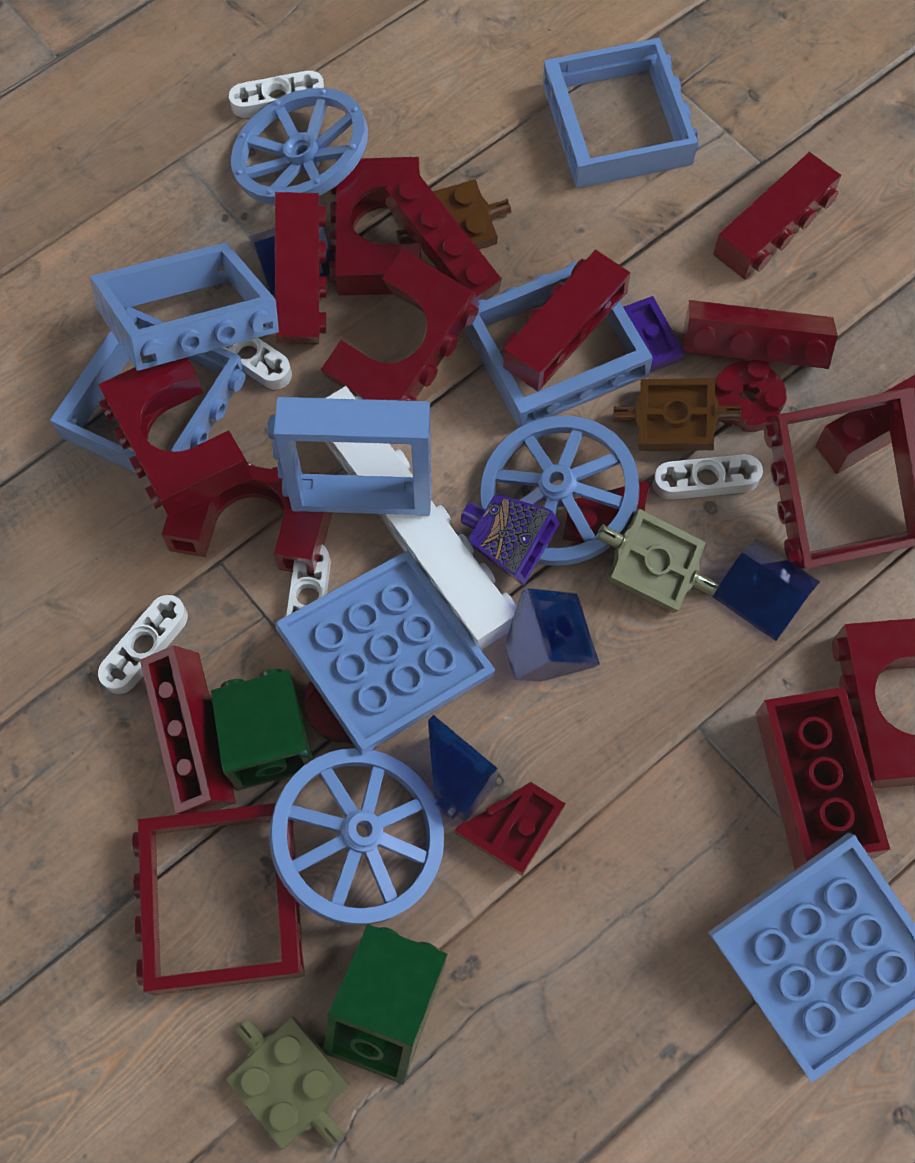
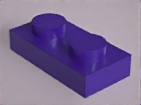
M654 296L623 307L653 357L650 372L683 360L684 351Z

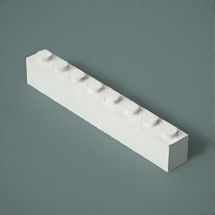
M347 386L327 397L330 399H362L359 395L354 397ZM325 442L348 475L413 477L408 470L410 464L404 453L400 449L394 451L390 444ZM431 500L430 515L377 514L403 551H409L481 650L516 628V612H518L515 602L508 593L504 592L501 594L493 584L496 580L492 571L485 563L478 564L472 555L474 550L470 542L462 533L460 535L455 533L450 526L452 520L442 505L436 507Z

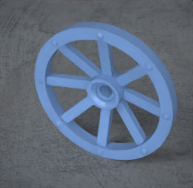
M309 88L289 93L263 107L242 128L234 143L231 154L233 174L247 195L265 204L275 205V192L319 193L320 196L343 181L359 163L368 141L367 121L358 103L341 91L330 88ZM315 106L307 132L298 133L288 113L303 107ZM327 106L338 108L346 113L318 138ZM280 118L289 139L285 144H281L258 136L267 126ZM353 124L349 145L326 148ZM251 147L282 156V158L247 167V158ZM338 159L328 170L321 175L319 174L317 167L320 161ZM286 169L271 187L261 185L252 180V178ZM299 173H308L311 179L305 183L287 187Z
M576 416L541 418L513 431L497 446L490 456L483 472L480 488L483 509L487 508L492 497L495 496L497 482L537 486L538 488L520 501L537 505L545 500L544 508L552 510L555 516L558 507H565L584 543L567 548H547V545L537 563L553 566L580 563L598 556L611 547L600 540H596V536L574 500L576 496L619 509L616 517L608 525V528L620 534L627 530L639 501L638 472L633 456L627 446L607 427L595 421ZM570 433L558 464L553 465L536 439L550 434ZM583 436L599 442L611 452V454L570 469ZM526 445L542 469V473L503 470V467L518 449ZM620 464L625 477V494L622 497L577 481ZM556 480H562V481H563V482H562L561 484H559V485H553V484H552V483H553L554 481H556Z
M357 748L341 749L315 758L303 766L290 779L281 792L273 810L270 823V849L278 876L289 893L303 907L331 922L351 926H365L367 924L371 925L387 921L401 914L425 894L432 884L442 860L444 848L442 817L428 786L406 764L392 756L375 750H370L361 756ZM345 766L372 768L361 810L356 808L333 769ZM385 773L398 781L414 800L380 816H376L374 811ZM319 775L345 816V819L292 804L301 789ZM420 811L426 829V851L384 833L383 828ZM288 819L338 832L336 838L292 861L287 844ZM358 825L365 827L368 833L367 837H362L357 833L356 827ZM377 846L422 865L411 886L399 897H397ZM343 849L347 852L331 901H328L313 891L301 878L299 872ZM365 855L385 904L370 908L345 907L344 903L360 857Z

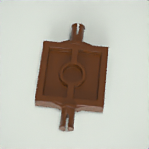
M476 179L433 191L478 249L497 244L498 236L494 229L492 218L511 213L508 199L488 204L481 195ZM406 229L396 231L399 244L414 241Z
M715 378L641 379L640 396L636 402V407L614 406L613 419L614 422L636 421L639 431V451H714V432L718 421H741V405L718 406V400L715 396Z

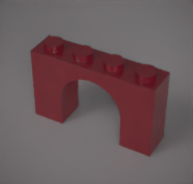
M419 157L361 158L353 171L331 189V194L336 195V202H330L331 223H336V231H330L331 252H336V260L329 261L330 281L337 282L339 296L394 294L390 292L382 278L400 251L404 249L422 260L420 243L376 244L363 239L354 230L356 224L364 215L375 209L387 207L385 204V188L413 167L420 175Z
M402 249L382 280L390 292L425 314L427 329L420 347L414 354L402 361L382 363L371 359L343 340H340L320 369L331 381L342 388L347 386L354 396L359 395L364 400L417 401L416 398L424 386H430L438 373L437 367L445 356L449 357L458 344L457 337L465 326L469 327L479 312L478 306L480 304L473 291Z
M187 357L139 371L134 367L98 384L104 396V399L98 402L108 421L117 420L120 427L114 429V432L124 450L132 448L135 456L129 458L137 476L139 479L147 476L151 485L146 487L145 490L155 509L163 506L169 518L252 478L247 461L229 430L184 451H165L156 448L148 442L150 429L160 415L203 394L197 374Z
M247 462L252 478L171 518L167 515L161 535L169 551L206 557L216 522L229 505L238 500L251 497L268 499L276 503L284 511L282 525L274 550L279 570L293 572L294 560L302 561L306 564L307 575L314 576L317 562H320L321 559L319 555L321 546L325 543L333 512L292 511L289 497H284L282 493L283 478L278 477V467H273L272 469L263 468Z
M915 618L844 624L832 640V653L835 661H840L842 676L839 679V688L845 687L873 789L915 785V735L903 732L890 724L882 715L875 696L876 682L880 674L894 669L915 668Z

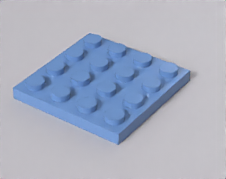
M408 550L276 622V630L361 756L490 679L496 671Z
M851 833L844 835L708 932L811 1082H814L915 1009V923L856 836Z

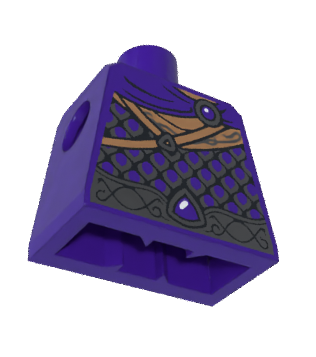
M502 495L493 496L486 509L469 503L461 515V523L474 529L469 538V542L473 547L522 585H525L560 524L552 510Z

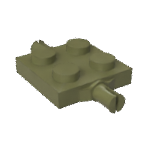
M641 509L634 511L627 530L623 534L606 527L604 524L599 528L598 534H596V540H600L615 548L614 561L606 580L672 613L680 610L686 593L692 587L708 596H712L716 591L715 587H718L717 581L699 573L700 557L706 542Z
M291 1017L274 1034L265 1038L252 1024L250 1019L247 1018L241 1023L242 1026H238L235 1029V1032L238 1033L251 1051L248 1053L244 1063L226 1081L282 1150L302 1132L313 1127L331 1148L345 1134L341 1132L327 1114L330 1112L335 1099L351 1085L350 1082L295 1017Z

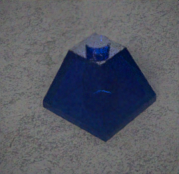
M526 588L521 592L505 641L509 664L514 673L515 680L545 681L600 665L578 594Z
M432 715L428 720L433 790L434 797L438 800L435 806L449 819L454 820L457 816L466 823L496 788L498 768L435 715Z

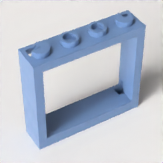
M660 38L544 60L543 87L576 188L693 165L696 150L700 148L697 140L699 132L692 127L689 105L687 102L683 103L680 80L678 76L674 77L672 73L670 54L666 55ZM649 71L674 142L590 158L567 87Z
M227 242L90 276L96 308L137 371L279 332L276 299ZM225 267V270L218 272L217 268ZM225 282H230L245 300L237 304L142 329L137 328L124 309L127 306L132 307ZM140 353L144 356L152 354V358L141 360Z
M578 261L572 262L566 268L552 274L540 275L534 281L520 287H510L502 294L488 300H479V312L476 319L469 327L465 326L469 338L518 428L541 418L556 416L649 376L653 357L620 301L606 318L625 348L626 355L526 397L523 396L512 374L503 368L504 359L486 326L547 302L553 288L558 283L564 284Z
M127 306L125 309L138 329L165 323L132 307ZM110 331L50 419V422L60 438L135 472L129 458L135 456L133 451L124 450L122 446L83 428L99 405L98 401L104 397L98 384L119 375L129 360L112 331ZM218 348L187 357L189 360L220 374L171 451H184L208 440L209 431L215 421L223 418L229 399L244 384L246 376L239 355L224 348Z
M277 397L276 415H271L270 419H268V437L273 439V457L278 459V477L283 478L282 493L284 497H289L292 511L430 515L432 489L430 401ZM295 441L411 444L413 477L302 474Z

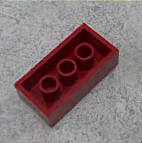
M845 687L764 700L755 715L795 870L847 833L856 836L871 859L877 858L889 851V842Z

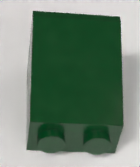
M280 668L269 669L260 673L258 678L247 681L231 679L223 682L220 688L211 690L223 773L238 791L293 776L303 766L313 760L295 682L289 669L284 671Z
M367 924L329 1010L324 1053L404 1085L439 987L448 954L439 951L436 946L430 943L415 942L399 936L396 931L390 928H378Z

